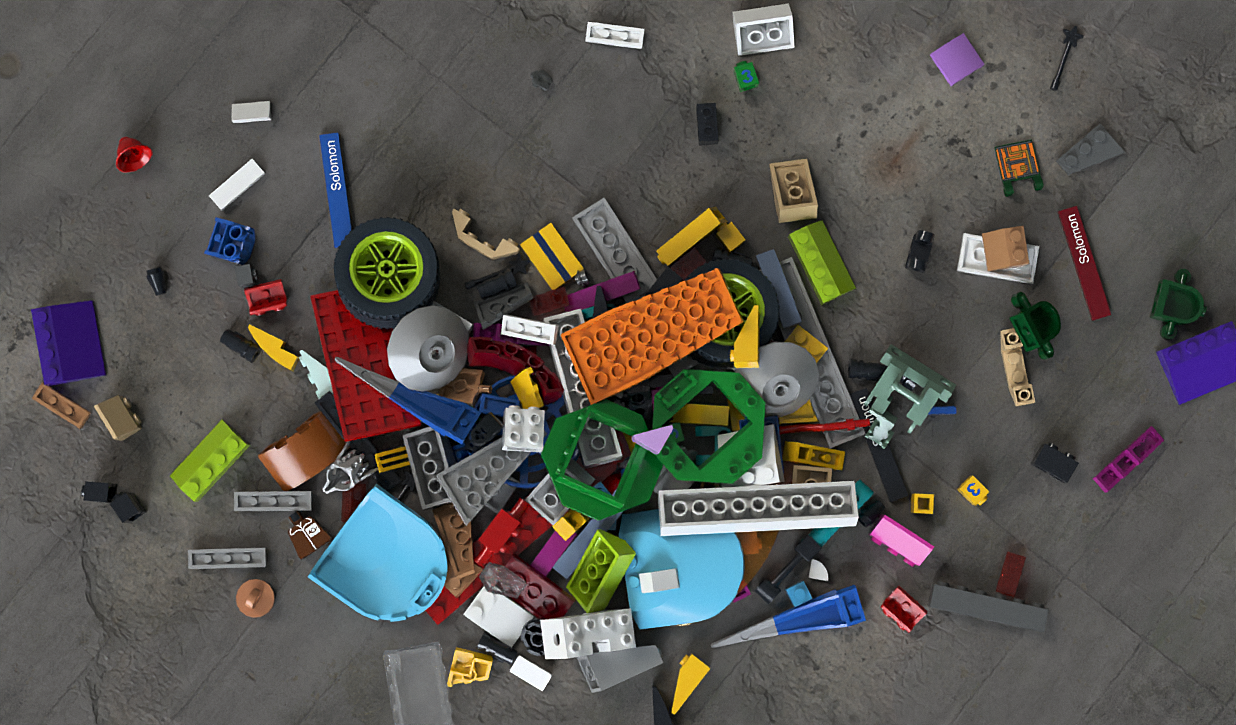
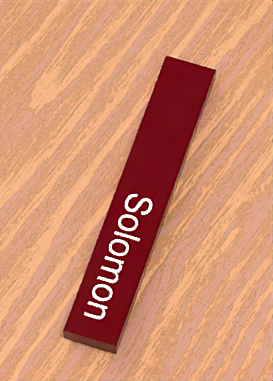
M1074 206L1058 211L1091 320L1110 316L1111 312L1078 208Z

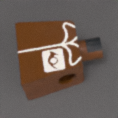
M299 511L289 516L294 527L288 530V534L300 559L306 558L333 539L313 516L303 519Z

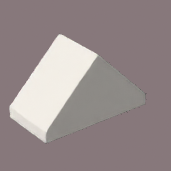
M677 568L639 574L642 593L680 588Z

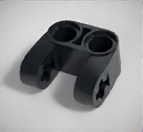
M918 230L914 234L905 265L906 269L920 273L925 272L935 234L923 230Z
M489 412L471 431L465 441V449L470 453H476L488 442H491L505 425L492 412Z

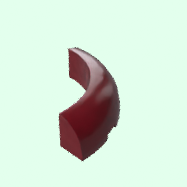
M469 337L467 354L470 366L493 367L514 376L531 367L533 373L530 376L538 386L543 405L555 402L564 393L565 390L557 375L544 365L545 362L528 349L510 341H505V343L496 341L491 337Z

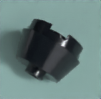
M547 618L532 619L522 629L521 641L523 640L527 651L535 656L545 655L540 620Z

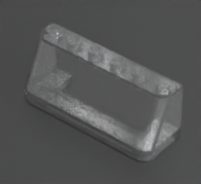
M439 641L384 651L383 659L394 725H455L451 718L452 706L448 700L449 687L445 682L446 668L442 664L441 656L443 655L441 645H439Z

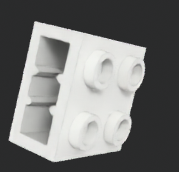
M515 405L505 408L502 450L541 452L544 439L545 410H540L539 407L520 409V406Z

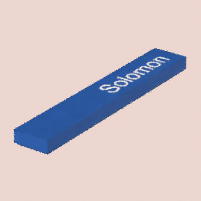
M339 133L319 135L334 247L338 248L341 245V241L352 230Z

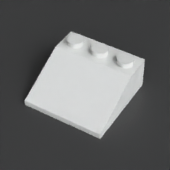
M774 424L764 426L762 458L733 484L722 483V487L762 486L785 482ZM738 431L717 435L718 449Z

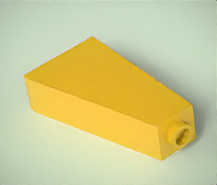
M717 207L708 208L656 251L659 254L657 256L659 261L663 265H672L714 233L723 223L728 221Z

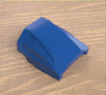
M216 217L209 245L204 254L244 265L250 258L256 241L255 229Z

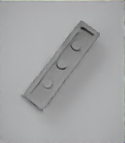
M312 491L234 492V511H312Z
M267 548L188 550V569L267 567Z

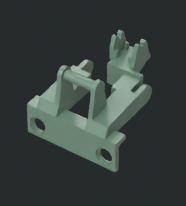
M890 344L880 360L881 363L888 367L863 404L867 407L872 401L873 396L877 397L868 411L876 419L865 434V437L879 444L883 449L890 442L894 434L891 429L898 419L886 411L893 399L890 396L892 391L895 390L914 402L906 417L913 420L907 431L911 434L916 425L921 426L938 398L946 403L956 387V384ZM903 375L923 387L919 396L899 384Z

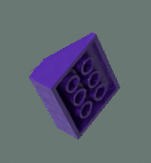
M93 300L31 309L44 385L55 386L106 375Z
M1232 321L1156 352L1178 405L1236 382V329Z

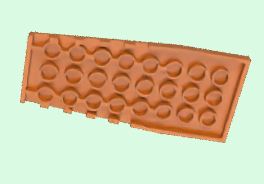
M715 268V270L700 274L695 278L682 281L672 287L664 288L639 300L611 309L560 335L589 402L593 405L645 381L741 324L743 319L721 270Z

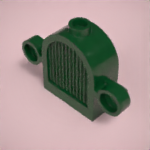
M1180 269L1174 274L1175 282L1166 279L1158 282L1150 318L1167 322L1160 329V335L1165 340L1173 339L1176 336L1177 329L1175 325H1186L1194 322L1200 316L1204 317L1207 310L1200 292L1194 287L1186 285L1191 280V274L1186 269Z
M1023 292L1013 294L1011 302L1020 311L1009 319L1026 352L1038 348V355L1041 359L1052 358L1054 348L1050 340L1056 337L1061 329V320L1056 308L1047 301H1040L1031 305L1026 294Z

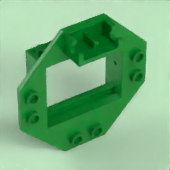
M683 369L654 395L652 430L662 428V425L711 382L718 387L748 423L699 467L692 462L670 436L660 453L655 456L676 480L733 484L762 458L765 401L740 373Z
M607 399L556 418L540 454L561 504L597 521L648 502L663 467V464L654 453L635 443L614 496L564 475L588 417L630 436L648 431L641 414Z

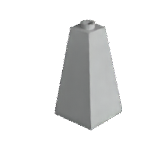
M656 645L611 652H596L592 655L577 657L592 693L603 691L663 663V654Z

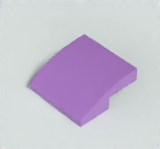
M964 33L930 54L950 86L985 65Z

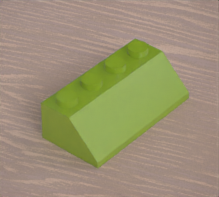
M822 220L789 234L788 239L821 305L856 289Z
M222 419L174 470L170 477L194 502H199L249 448L250 444Z
M597 529L566 586L586 613L605 610L636 552L625 540Z

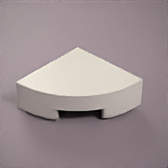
M811 559L808 578L828 581V573L824 565L815 559Z

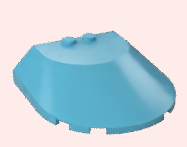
M375 484L323 552L309 573L308 578L361 615L374 620L402 621L416 614L419 615L438 598L447 576V554L443 541L429 522L381 486Z
M659 509L622 515L619 538L625 540L636 552L625 573L629 607L640 630L706 620L719 614L734 600L740 583L743 581L745 570L742 545L735 532L661 536ZM677 568L680 588L642 593L639 574Z

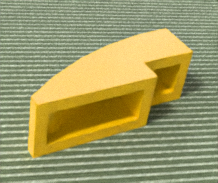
M249 324L248 329L259 346L280 365L294 371L299 357L283 350L286 342Z
M686 404L673 416V420L670 422L728 426L729 406Z
M571 509L552 527L566 541L590 517Z

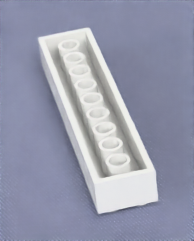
M854 481L659 491L658 495L661 536L856 526L859 518Z

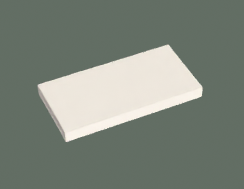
M963 233L957 271L1033 284L1039 246L1026 244L1029 258L1028 265L987 272L982 236Z

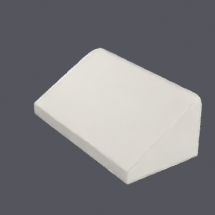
M270 101L232 104L233 123L272 120Z
M520 654L510 670L511 673L541 691L544 690L553 675Z

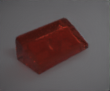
M356 484L350 490L342 491V522H347L366 496V484Z

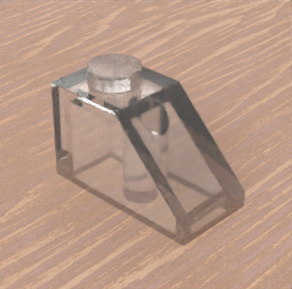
M488 562L479 575L487 592L512 598H518L527 585L523 579L504 565Z

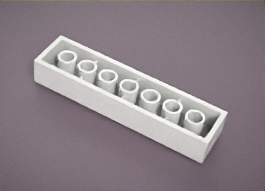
M581 309L544 318L543 322L559 325L556 344H549L558 379L565 390L563 397L568 414L590 406L589 399L560 335L585 323ZM588 417L577 442L583 469L621 460L622 452L615 429Z

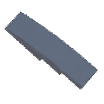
M775 250L756 255L757 262L763 272L762 274L768 277L767 279L771 281V285L775 288V293H777L778 305L780 306L779 319L783 329L801 324L800 315Z

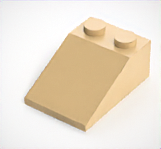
M807 159L769 164L779 223L817 218L818 203Z

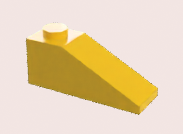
M754 305L734 343V350L730 351L731 362H734L735 368H759L760 310L758 305Z
M785 441L782 459L783 461L842 471L845 451Z
M692 653L690 656L686 654L679 663L682 666L679 669L671 712L674 715L710 670L709 666Z

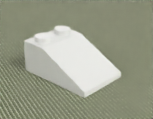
M488 582L463 614L511 648L520 637L523 626L534 617Z

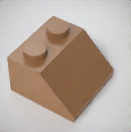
M1023 226L1004 228L982 234L987 272L1024 267L1029 264Z

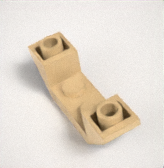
M454 209L452 211L459 240L484 256L495 260L516 255L520 252V249L517 247L518 243L510 238L508 240L502 239L496 251L493 250L494 247L485 241L483 244L477 241L478 237L469 231L467 234L465 233L471 223L470 214L462 209H459V211Z
M1014 328L1000 331L1001 354L1008 388L1015 406L1035 403L1032 384L1028 383L1021 349L1023 344Z

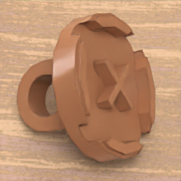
M253 579L240 586L237 591L236 602L239 610L246 616L253 618L262 617L273 608L275 595L273 588L266 581Z

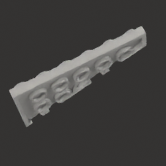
M502 437L436 475L466 526L531 452L502 450Z

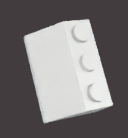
M789 3L732 12L738 56L795 48L793 17Z

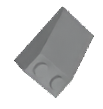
M572 458L570 459L564 475L590 486L595 478ZM549 473L525 499L552 525L558 522L570 509L561 504Z

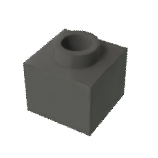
M250 264L234 267L239 287L256 285L255 280L258 279L256 268H253Z

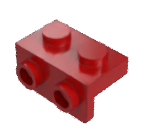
M282 279L244 288L250 315L260 316L265 314L266 311H280L288 304Z
M899 585L881 605L884 614L892 617L897 622V625L908 633L912 631L913 627L928 612Z

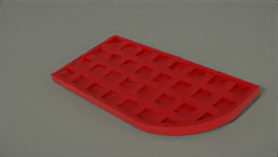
M338 290L311 295L310 299L344 442L421 426L418 418L335 361V357H339L397 381L388 365L387 353L388 343L394 329H379V327L366 325L365 322L362 323L359 319H356L346 309Z

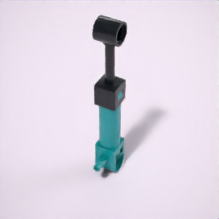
M861 479L855 483L858 510L874 493ZM840 527L814 528L794 547V550L797 552L796 556L773 580L766 577L754 591L769 604L781 592L778 585L803 558L809 562Z

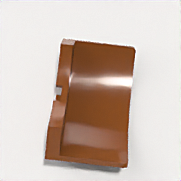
M321 411L313 414L297 427L296 433L290 437L286 435L268 445L258 455L261 462L283 491H289L321 472L336 460L346 444Z

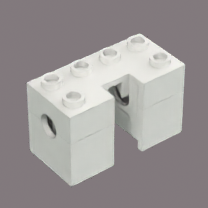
M631 608L604 610L577 616L540 620L545 659H567L592 655L593 652H611L636 648Z

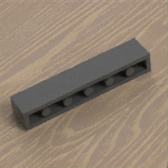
M938 581L937 584H932L927 605L932 608L1044 632L1049 611L1048 609H1043V604L1032 602V606L1024 604L1025 600L1013 598L1012 602L1005 600L1006 596L994 594V597L987 596V592L976 590L975 593L968 592V587L959 585L954 589L949 587V583Z

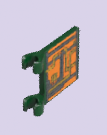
M1032 139L994 147L1005 197L1012 196L1014 193L1011 182L1030 178L1033 179L1034 190H1042L1044 184L1040 176Z

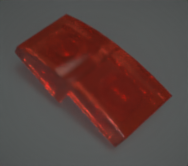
M565 287L533 296V299L529 301L533 316L570 306Z
M1007 552L996 592L1012 597L1015 596L1026 557Z

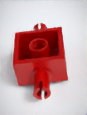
M519 498L511 511L507 512L501 509L478 539L484 547L474 559L477 564L484 568V565L493 553H504L511 544L508 542L512 536L516 537L522 530V527H520L522 522L519 518L530 504Z

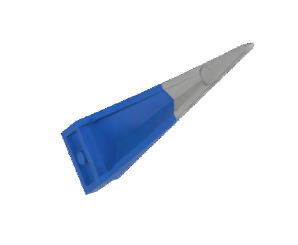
M335 357V361L442 436L446 435L460 444H463L481 415L480 411L466 403L427 391L421 392L408 389L398 381Z
M855 585L837 591L834 589L797 607L712 643L711 647L716 648L796 632L849 627L866 621L857 588Z

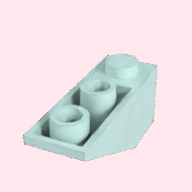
M301 350L299 359L303 367L307 366L310 372L307 376L311 384H316L318 390L315 392L318 399L329 390L333 394L327 367Z

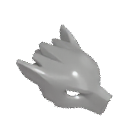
M350 441L345 444L336 460L327 470V482L322 489L326 494L335 490L348 491L358 482L378 470V468L365 471L369 465L368 462L363 463L365 455L362 453L354 456L355 449L347 452Z

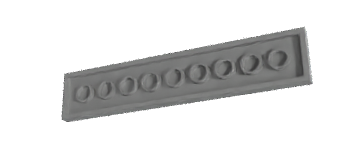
M602 198L572 217L610 279L635 271L641 289L623 295L622 297L625 302L629 303L644 297L657 279L606 199ZM687 355V358L683 357L667 368L673 374V377H676L683 369L690 370L699 363Z
M790 257L779 263L802 321L798 325L828 348L816 363L819 371L816 390L809 399L819 424L843 422L846 419L852 418L860 420L793 258ZM779 319L778 326L784 340H786L796 326L783 329ZM857 427L855 430L848 431L847 429L822 431L829 449L866 434L863 427Z

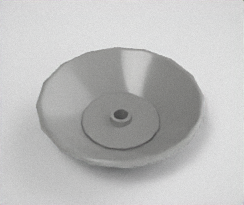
M434 305L417 308L404 316L392 331L387 347L388 365L396 380L408 389L421 392L441 389L453 381L464 367L468 355V332L462 320L449 309Z
M773 342L759 347V368H737L735 373H740L765 401V417L778 416V418L794 413L808 402L816 390L819 376L815 358L806 348L791 342Z

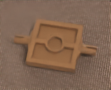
M462 368L453 381L440 389L439 396L460 401L475 408L479 394H491L492 386L482 385L485 376L483 370Z

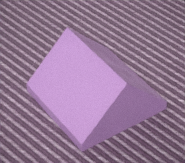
M669 425L633 435L631 438L636 444L657 455L672 432L673 426Z

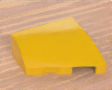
M529 367L515 376L510 382L523 409L539 407L541 410L544 405L538 386L530 376L533 370Z
M456 647L446 686L452 687L453 684L463 682L468 684L474 680H488L493 662L492 656Z

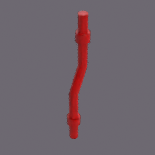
M852 418L846 419L843 422L780 426L779 433L821 432L847 429L848 431L855 430L857 427L870 426L869 418L860 420Z

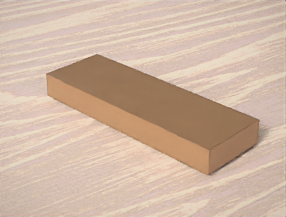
M44 382L41 383L32 399L79 429H82L91 415L90 411L52 387L44 385Z

